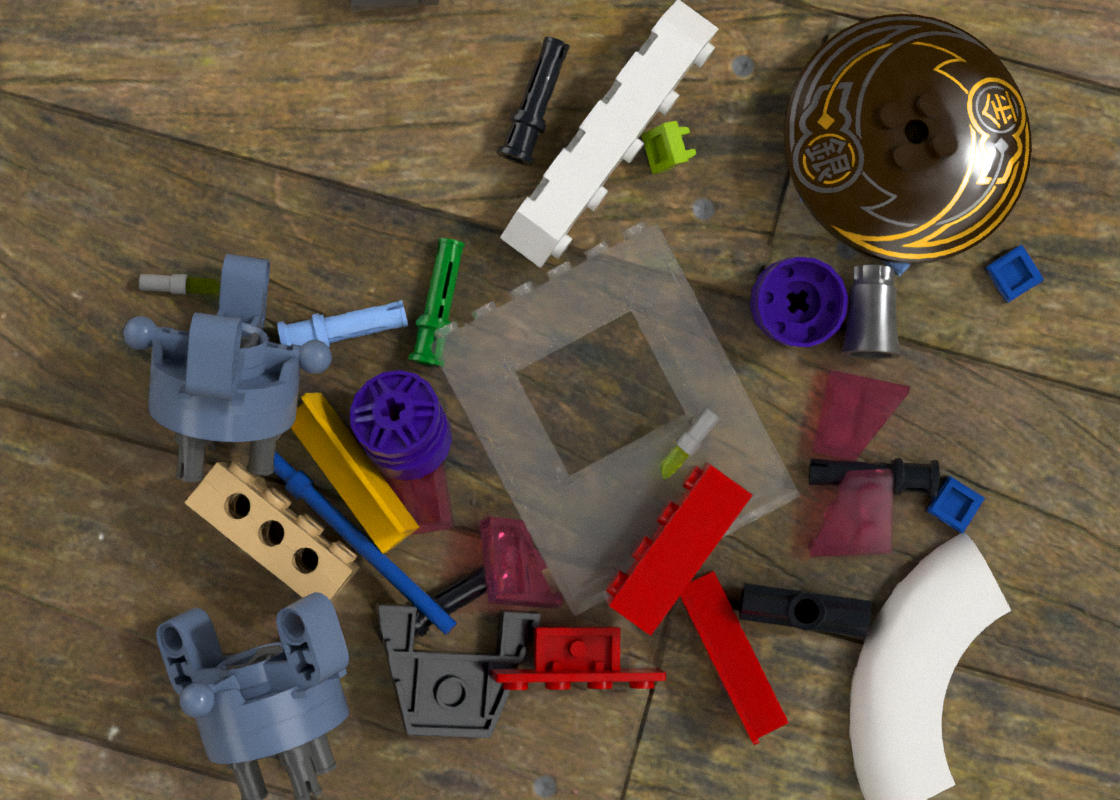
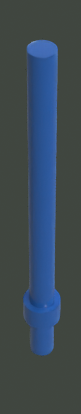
M275 451L274 473L286 484L284 489L296 500L302 499L443 634H449L457 625V622L385 554H382L377 546L313 487L314 481L302 470L297 472Z

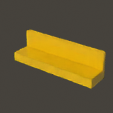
M305 393L301 396L304 403L297 407L296 420L291 429L382 554L388 553L420 528L380 472L373 466L367 454L323 394Z

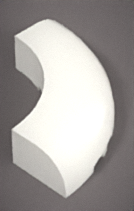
M960 533L938 546L896 585L892 591L893 593L874 618L864 639V646L860 653L857 667H855L851 684L849 738L851 739L854 768L865 800H927L956 785L947 764L942 740V711L947 686L958 661L971 642L996 619L1011 611L984 557L975 543L965 533Z

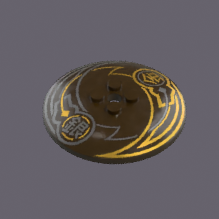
M916 14L882 15L860 21L841 30L826 41L801 70L791 90L784 118L786 162L794 186L804 205L823 228L836 239L864 255L882 261L899 264L932 263L954 257L978 245L989 237L1012 212L1021 196L1030 168L1032 152L1030 121L1025 102L1012 75L1002 61L976 37L953 24L933 17ZM906 124H916L923 130L924 140L921 144H913L907 140L904 133Z

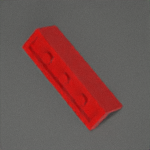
M712 570L692 580L680 595V599L750 741L755 746L760 743L758 738L789 722L715 572Z

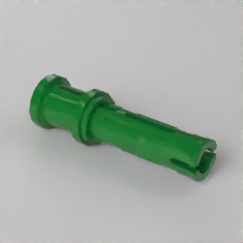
M439 238L424 315H419V318L416 319L415 326L419 329L414 352L409 354L408 361L445 368L446 361L442 359L447 334L452 333L453 330L452 322L448 319L465 243L448 238Z

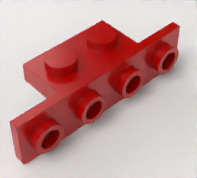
M534 626V669H492V679L497 683H503V689L527 690L528 683L545 682V689L551 690L571 689V682H587V688L612 689L613 682H629V688L652 689L655 688V681H666V672L660 668H620L621 627Z

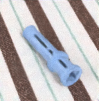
M402 300L325 318L323 314L319 315V313L312 314L309 320L285 324L284 321L277 322L280 342L282 345L289 346L291 344L302 346L310 340H319L328 347H331L330 343L408 326Z

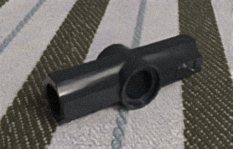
M743 583L739 605V620L796 627L804 631L817 630L859 637L867 636L871 619L870 600L814 593L807 590H793ZM809 598L815 604L814 616L807 621H799L794 615L795 605L798 601Z

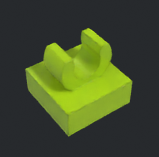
M677 121L663 123L641 135L653 175L678 167L696 155L695 149L685 150L682 140L683 136L690 133L688 127H679Z

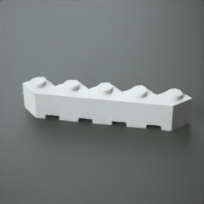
M677 0L659 19L651 30L649 38L640 50L633 54L615 78L611 89L602 100L598 101L580 125L575 137L566 148H563L545 172L542 181L530 197L527 196L500 238L540 268L551 255L559 259L573 240L567 233L587 207L595 211L608 193V190L603 185L623 159L630 163L644 145V142L638 138L648 123L658 112L665 116L675 104L680 95L674 90L683 76L694 64L701 68L715 49L710 44V41L718 31V28L681 0Z

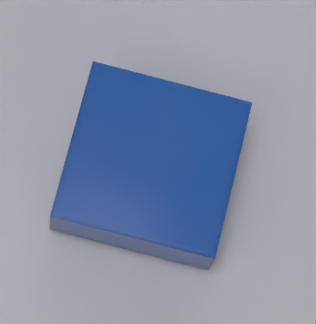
M1022 244L984 268L1006 303L1014 300L1044 280Z
M947 475L938 489L937 497L932 498L925 511L963 534L985 498L950 475Z

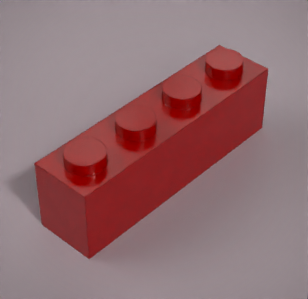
M708 462L702 468L697 465L692 468L681 485L686 489L677 503L670 500L656 519L661 524L651 538L645 535L631 553V557L635 559L626 573L619 570L605 590L610 594L606 600L608 606L650 636L753 496Z

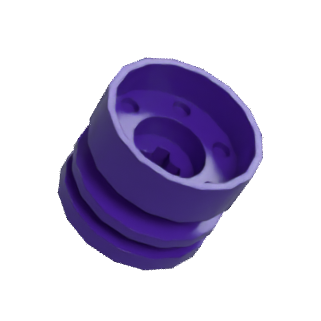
M791 257L771 263L758 275L751 289L750 310L755 324L766 337L780 344L811 347L823 343L839 330L847 314L848 295L842 278L830 265L816 258ZM801 292L803 295L800 302L804 305L803 309H792L789 311L787 308L790 306V301L786 298L789 293L798 294Z
M402 370L383 372L368 380L355 394L350 408L351 428L373 466L385 476L402 481L419 479L435 471L445 460L452 443L451 425L431 385L415 373ZM399 415L400 419L395 421V416Z

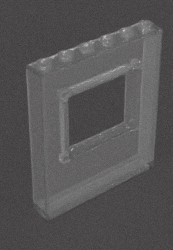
M645 221L621 232L625 238L621 243L610 248L607 241H604L584 252L587 261L573 268L570 262L567 261L546 272L550 280L535 288L532 281H529L508 292L512 298L508 303L497 308L494 301H491L471 312L474 321L460 328L456 321L433 332L437 340L429 344L574 617L607 600L610 595L605 591L608 584L619 570L624 573L628 571L635 561L631 557L634 548L645 535L649 538L654 535L661 525L656 521L658 515L670 500L677 503L686 490L681 485L695 465L702 468L708 462L753 495L723 537L800 497L796 486L658 224H655L648 228ZM632 311L685 414L569 476L515 372ZM709 408L720 417V420L701 441V446L693 456H690L675 442L684 431L687 432L705 409Z

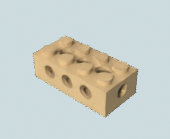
M217 462L185 501V504L302 598L311 593L318 592L327 596L333 602L361 566L354 561L358 555L342 541L337 540V542L333 541L331 543L322 536L321 533L325 528L305 513L303 516H297L288 508L292 502L273 487L271 489H264L255 481L259 475L248 472L247 465L243 462ZM242 494L250 501V511L247 516L242 515L237 506L238 499ZM274 521L279 522L284 528V538L281 543L276 542L270 534V527ZM306 548L314 550L318 556L316 569L307 567L303 561V553Z

